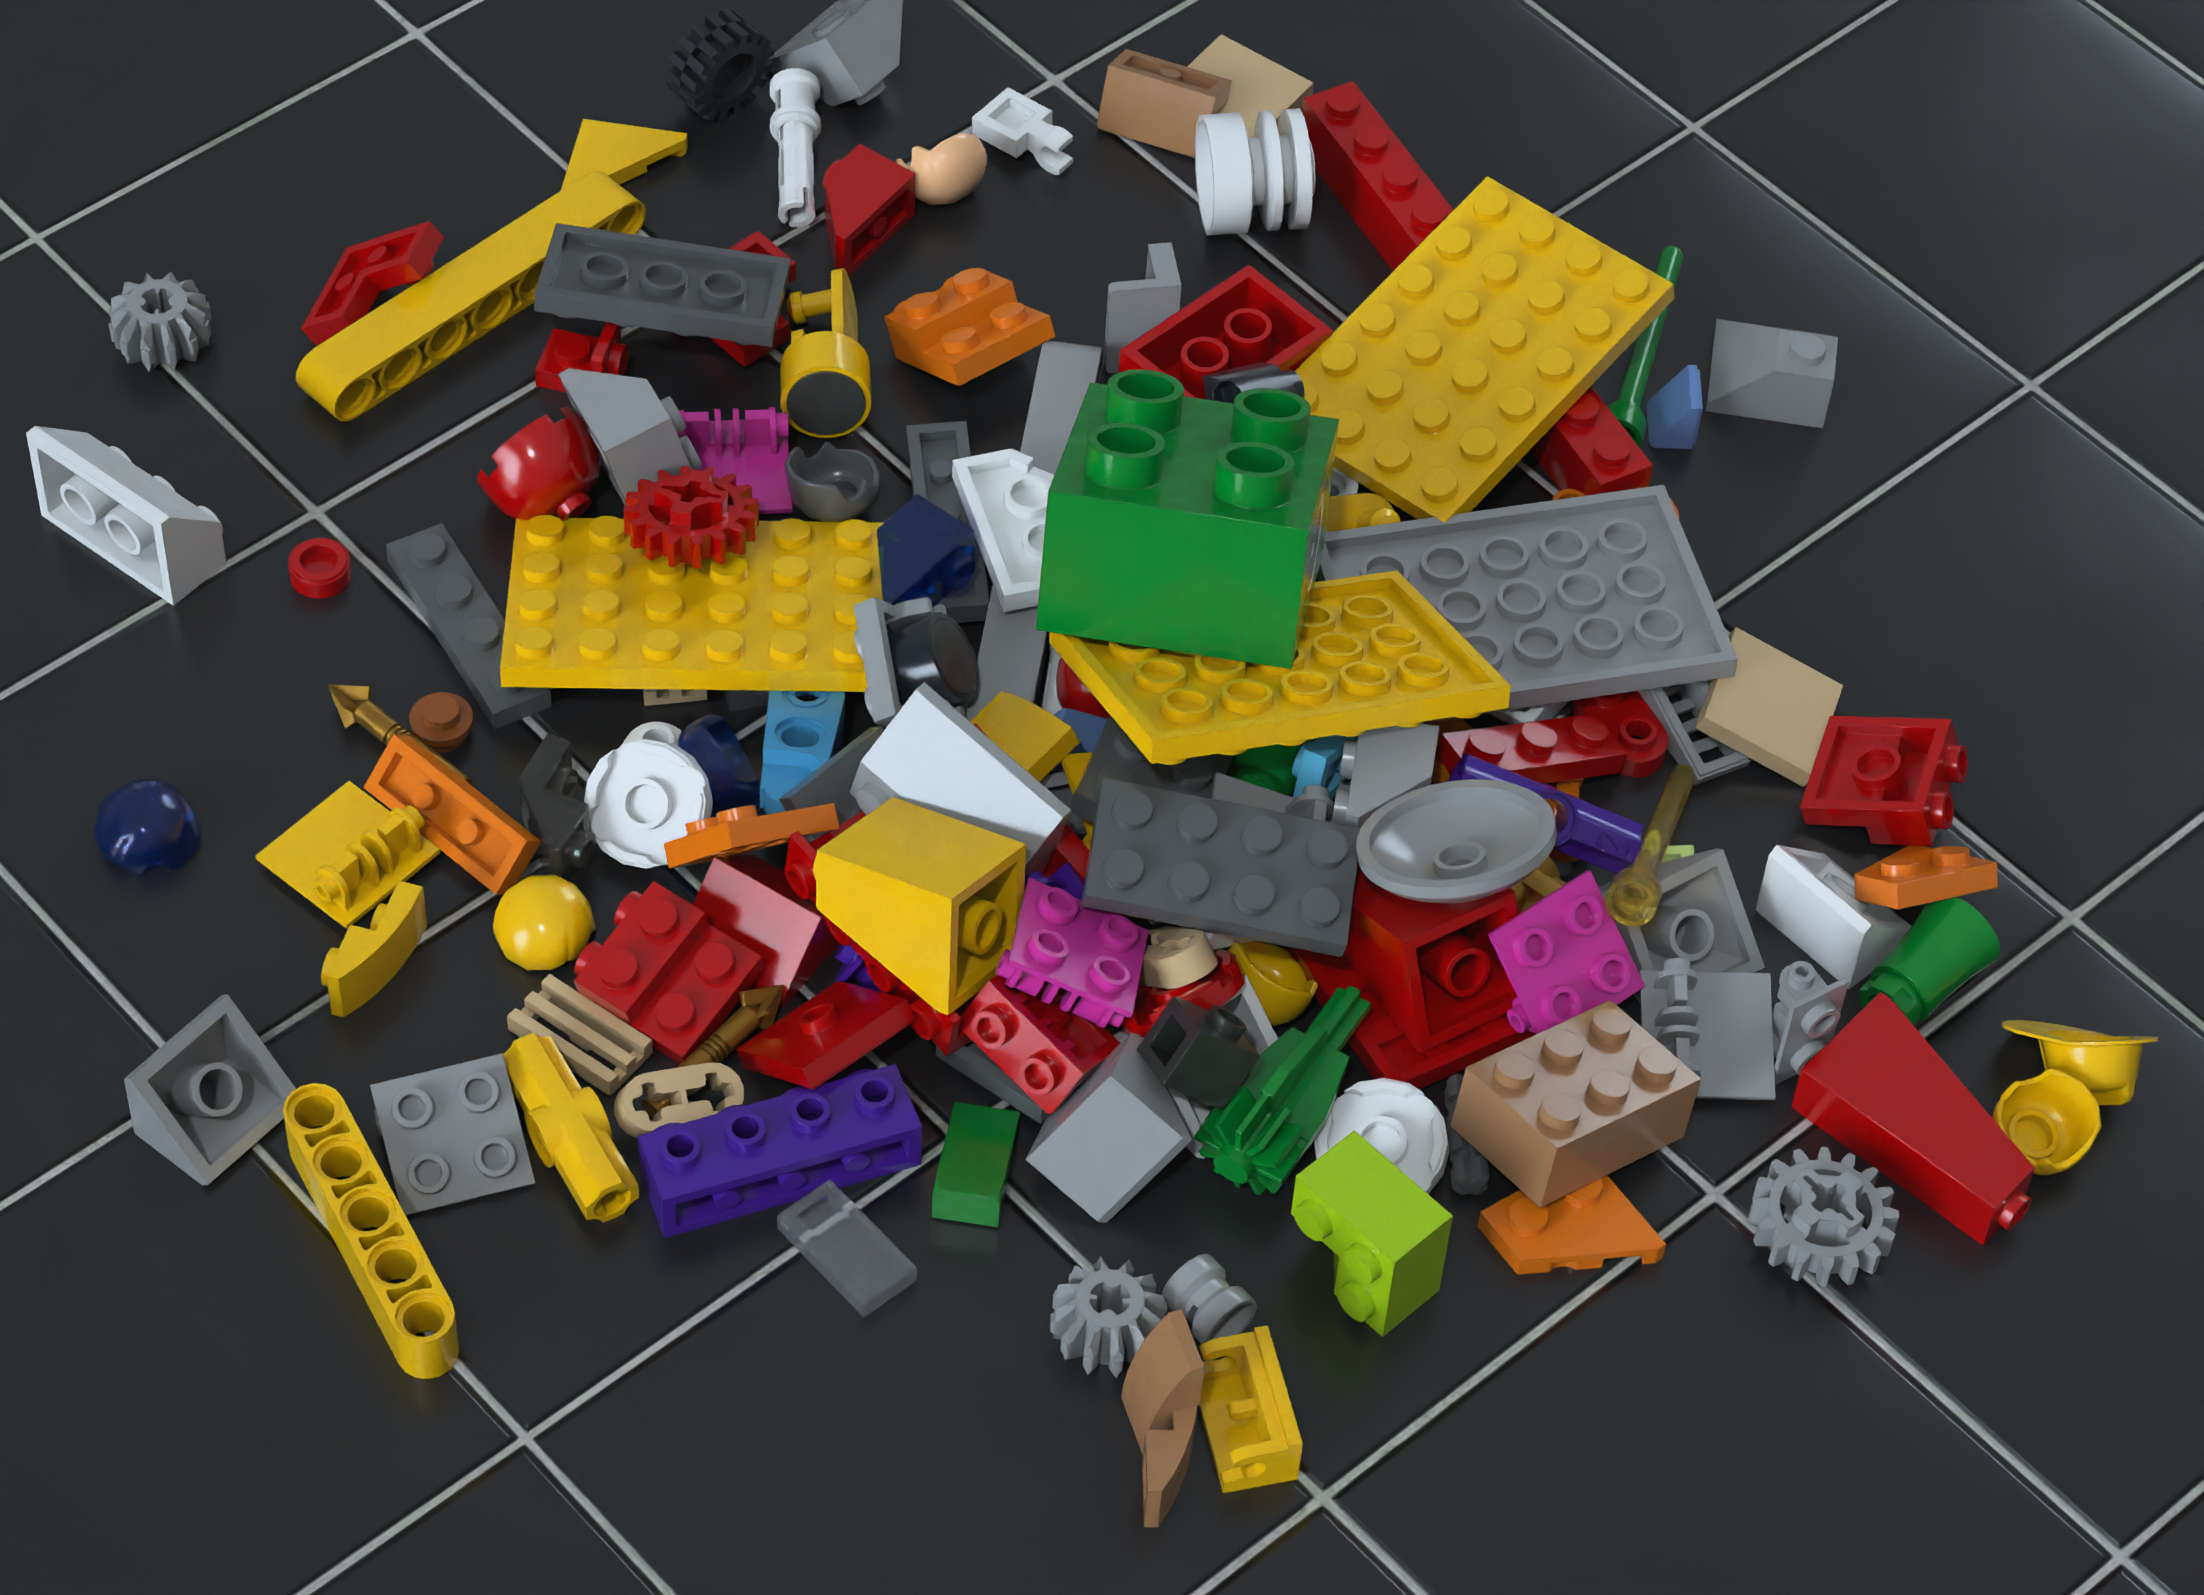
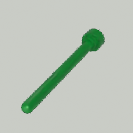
M1676 246L1665 247L1660 253L1655 270L1656 274L1673 283L1674 288L1683 260L1682 251ZM1669 305L1635 339L1617 401L1607 406L1639 448L1647 426L1640 404Z

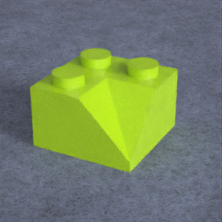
M1353 1130L1296 1175L1291 1215L1294 1216L1297 1225L1306 1236L1314 1241H1322L1334 1252V1295L1337 1296L1340 1305L1351 1318L1358 1322L1365 1321L1383 1337L1440 1291L1453 1215L1360 1134Z

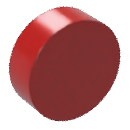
M328 538L306 540L297 545L291 551L288 558L291 585L303 596L314 599L333 597L341 593L351 581L352 570L349 552L341 543Z

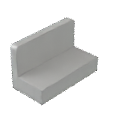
M1172 242L1148 244L1146 279L1112 282L1108 286L1104 366L1107 373L1119 372L1120 349L1180 310L1182 285Z

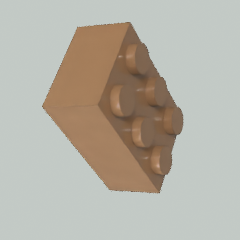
M1609 1000L1467 1066L1450 1126L1541 1208L1683 1138L1701 1078L1615 1003Z

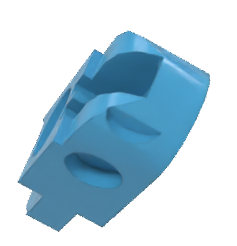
M769 691L760 784V808H764L766 814L785 812L786 810L779 798L842 750L845 718L844 692ZM803 699H813L814 701H808V702H806V701H801V700H803Z

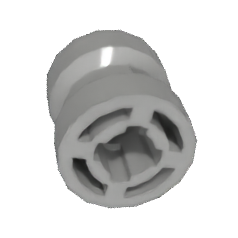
M1207 1253L1198 1255L1181 1266L1168 1280L1161 1294L1164 1296V1301H1166L1167 1309L1170 1312L1183 1310L1185 1318L1192 1322L1191 1331L1193 1336L1201 1345L1215 1338L1241 1334L1250 1324L1257 1310L1256 1301L1244 1288L1229 1286V1283L1226 1281L1225 1269L1212 1255Z

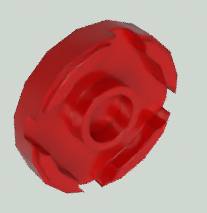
M1223 949L1217 950L1215 954L1218 960L1217 966L1206 976L1182 987L1165 989L1138 985L1133 1014L1130 1018L1125 1016L1121 1023L1126 1035L1134 1033L1140 1035L1141 1038H1145L1173 995L1207 1010H1210L1213 1005L1222 1006L1245 984V973L1236 955Z

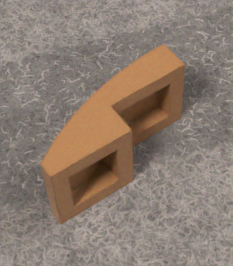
M1182 1309L1169 1312L1146 1337L1135 1354L1123 1383L1121 1398L1142 1455L1145 1430H1171L1173 1411L1200 1405L1204 1365Z
M1197 1405L1173 1411L1171 1430H1145L1142 1460L1144 1527H1159L1170 1511L1181 1489L1193 1448Z

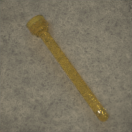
M1679 764L1672 769L1632 867L1619 871L1613 877L1606 892L1605 905L1608 913L1614 920L1623 925L1640 926L1646 924L1654 917L1661 901L1662 889L1656 875L1695 781L1694 771L1687 764Z

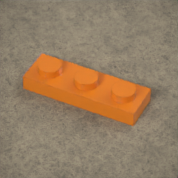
M393 734L363 787L390 810L393 808L404 809L408 805L416 808L425 822V825L419 829L420 834L440 848L441 851L496 895H504L509 888L518 883L541 843V840L409 735Z

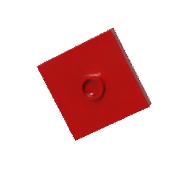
M838 980L736 1048V1051L745 1069L814 1090L910 1025L915 1017L905 998Z

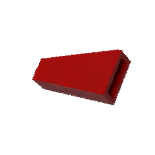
M1882 992L1870 1001L1801 1069L1791 1108L1982 1246L2001 1227L2011 1231L2028 1211L2032 1198L2027 1196L2026 1192L2035 1168L1897 1005Z

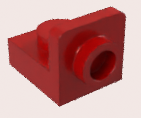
M606 322L600 338L553 328L535 368L536 386L566 393L558 374L569 368L624 376L629 360V346L622 344L621 326Z

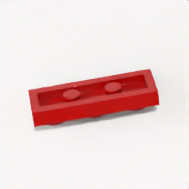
M1596 713L1443 733L1435 755L1450 774L1463 753H1467L1540 783H1553L1620 773L1628 755Z

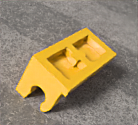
M1268 1325L1255 1327L1253 1332L1215 1338L1200 1345L1202 1358L1206 1361H1203L1204 1375L1201 1400L1198 1407L1222 1492L1228 1493L1298 1480L1303 1442ZM1222 1356H1226V1357H1224V1358L1214 1360V1359H1216V1358H1219V1357H1222Z

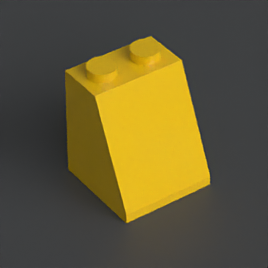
M892 797L817 850L813 866V874L816 879V909L936 1011L949 1015L978 993L988 980L998 975L996 974V969L1001 956L1006 949L1011 951L1025 887L1026 843Z

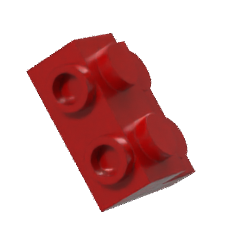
M1830 716L1800 804L1804 823L1807 825L1866 827L1871 844L1933 846L1937 830L1949 829L1952 825L1954 801L1950 788L1952 783H1963L1966 779L1968 771L1967 749L1964 745H1958L1951 719Z
M653 881L643 894L632 891L622 900L614 917V923L617 927L603 944L598 941H592L582 950L574 967V972L577 975L574 983L580 994L652 1039L653 1048L681 1064L720 1027L740 1001L739 992L747 991L765 969V965L761 955L711 926L704 911Z

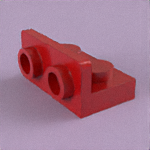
M996 975L987 981L962 1014L959 1028L1047 1114H1052L1060 1109L1075 1088L1088 1079L1120 1042L1105 1028L1096 1026V1023L1073 1014L1074 1004L1068 1012L1060 1010V1003L1065 989L1060 987L1051 1003L1047 1004L1041 1001L1047 981L1044 982L1035 997L1014 987L1006 986V978Z

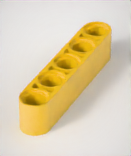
M311 1083L302 1085L290 1093L283 1107L291 1159L398 1364L407 1374L415 1378L431 1379L440 1377L451 1370L459 1354L453 1304L343 1097L336 1089L326 1084ZM323 1126L321 1128L311 1129V1127ZM343 1176H349V1177H350V1178L342 1179V1180L336 1179V1178L343 1177ZM370 1227H377V1228H378L377 1230H372V1231H361V1230H363V1229H365V1228H370ZM395 1279H407L402 1283H388ZM425 1331L436 1332L435 1334L426 1337L415 1336L416 1334Z

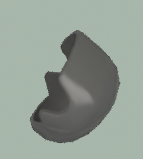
M825 442L819 452L811 457H806L801 448L795 447L784 462L787 487L794 506L814 522H843L851 520L869 510L879 497L881 476L873 458L858 450L836 449L830 442Z

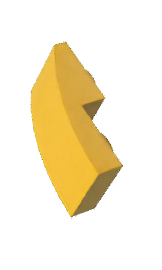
M1001 691L970 721L972 724L976 723L990 740L1039 782L1080 743L1071 726L1036 704L1008 692Z
M398 880L388 904L380 903L377 906L370 929L350 925L339 949L332 947L328 951L322 967L321 983L323 986L328 987L331 1015L344 1018L375 996L408 960L427 927L423 886Z

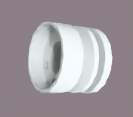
M1282 109L1278 128L1272 110L1259 111L1254 128V137L1250 138L1248 137L1240 112L1199 115L1195 135V171L1199 210L1206 235L1247 233L1251 223L1253 206H1258L1266 231L1279 230L1283 213L1289 229L1308 228L1311 219L1312 197L1315 192V160L1312 143L1308 136L1305 118L1301 109Z

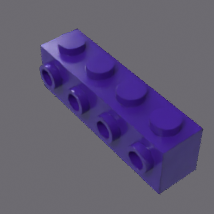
M896 1064L875 1070L861 1069L843 1079L821 1084L814 1090L806 1087H796L775 1098L750 1105H732L714 1115L682 1124H664L650 1133L639 1135V1171L663 1237L667 1238L921 1165L922 1125Z

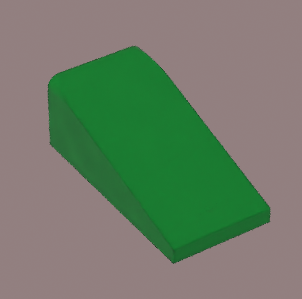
M954 1102L932 1193V1218L999 1227L1020 1121L1019 1111Z

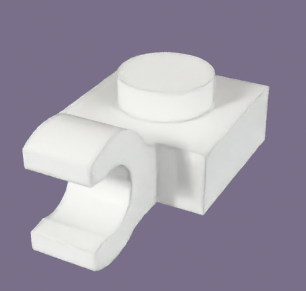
M1009 87L972 117V134H976L978 138L1015 158H1018L1028 149L1033 153L1040 166L1054 175H1060L1073 163V158L1062 152L1073 141V135L1060 126L1052 125V110Z

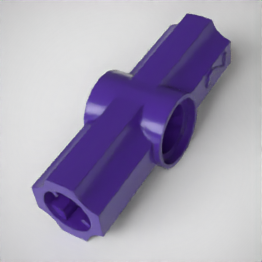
M1463 753L1459 762L1454 766L1448 782L1470 779L1496 780L1525 787L1537 793L1543 799H1553L1557 810L1555 817L1557 837L1554 850L1623 876L1627 868L1633 864L1641 845L1643 824L1562 792L1549 784L1537 782L1467 753Z

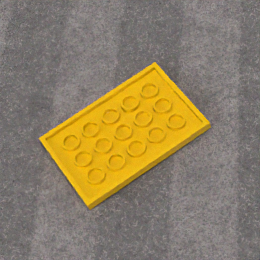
M1487 176L1295 372L1303 382L1304 399L1310 404V415L1339 419L1333 467L1414 518L1436 517L1445 523L1455 514L1471 512L1675 299L1674 284Z
M552 515L535 516L529 521L516 518L500 663L501 687L865 692L868 685L863 659L857 651L854 634L858 628L853 605L873 597L884 601L885 523L865 522L857 519L843 522H814L794 518L781 521H759L757 539L755 542H746V552L739 555L727 551L726 563L720 565L712 558L703 559L701 568L695 569L691 563H679L676 567H669L668 557L664 555L651 561L646 559V548L632 549L630 546V535H625L624 519L614 516L568 518L563 522L558 517Z
M1397 570L1315 582L1292 669L1052 632L1049 634L1051 646L1151 764L1175 765L1184 762L1187 758L1218 753L1222 755H1238L1250 748L1275 744L1297 746L1303 744L1308 739L1333 735L1354 737L1362 735L1366 730L1391 726L1411 728L1420 726L1425 721L1449 717L1475 718L1483 712L1507 709L1509 707L1511 685Z

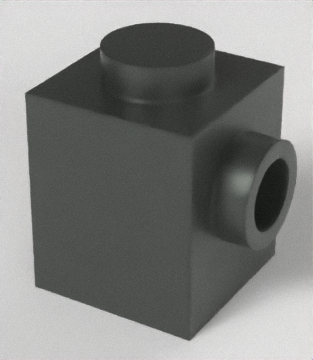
M1174 995L1137 1048L1163 1086L1222 1110L1225 1109L1238 1088L1246 1082L1252 1068L1261 1057L1243 1034L1247 1028L1245 1023L1231 1011L1219 1005H1213L1210 1010H1207Z

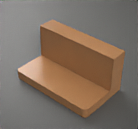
M1125 49L1108 65L1097 127L1110 133L1195 158V135L1199 115L1216 114L1228 101L1232 80Z

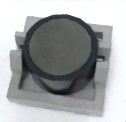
M873 597L853 605L858 628L855 631L854 640L857 651L863 659L868 685L864 694L865 703L870 715L873 717L874 723L886 728L913 692L924 682L965 717V711L961 705L971 702L977 696L980 685L979 669L974 651L966 634L956 620L947 615L946 607L942 604L932 607L931 599L928 597L903 601L896 605H891Z

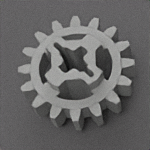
M1828 1147L1820 1148L1817 1160H1809L1801 1149H1796L1793 1151L1790 1166L1775 1159L1771 1162L1768 1176H1759L1748 1216V1222L1757 1225L1753 1242L1755 1246L1772 1245L1768 1261L1771 1266L1780 1265L1786 1260L1793 1264L1791 1279L1799 1281L1806 1271L1816 1273L1819 1287H1826L1830 1274L1838 1273L1847 1285L1854 1284L1858 1268L1872 1275L1877 1271L1881 1256L1888 1257L1896 1235L1894 1232L1899 1219V1210L1890 1208L1894 1195L1892 1187L1875 1188L1874 1185L1879 1171L1875 1167L1868 1168L1861 1173L1855 1170L1854 1154L1848 1153L1839 1163L1831 1161ZM1781 1203L1785 1206L1783 1216L1780 1209ZM1864 1218L1866 1221L1867 1230L1864 1227H1862Z

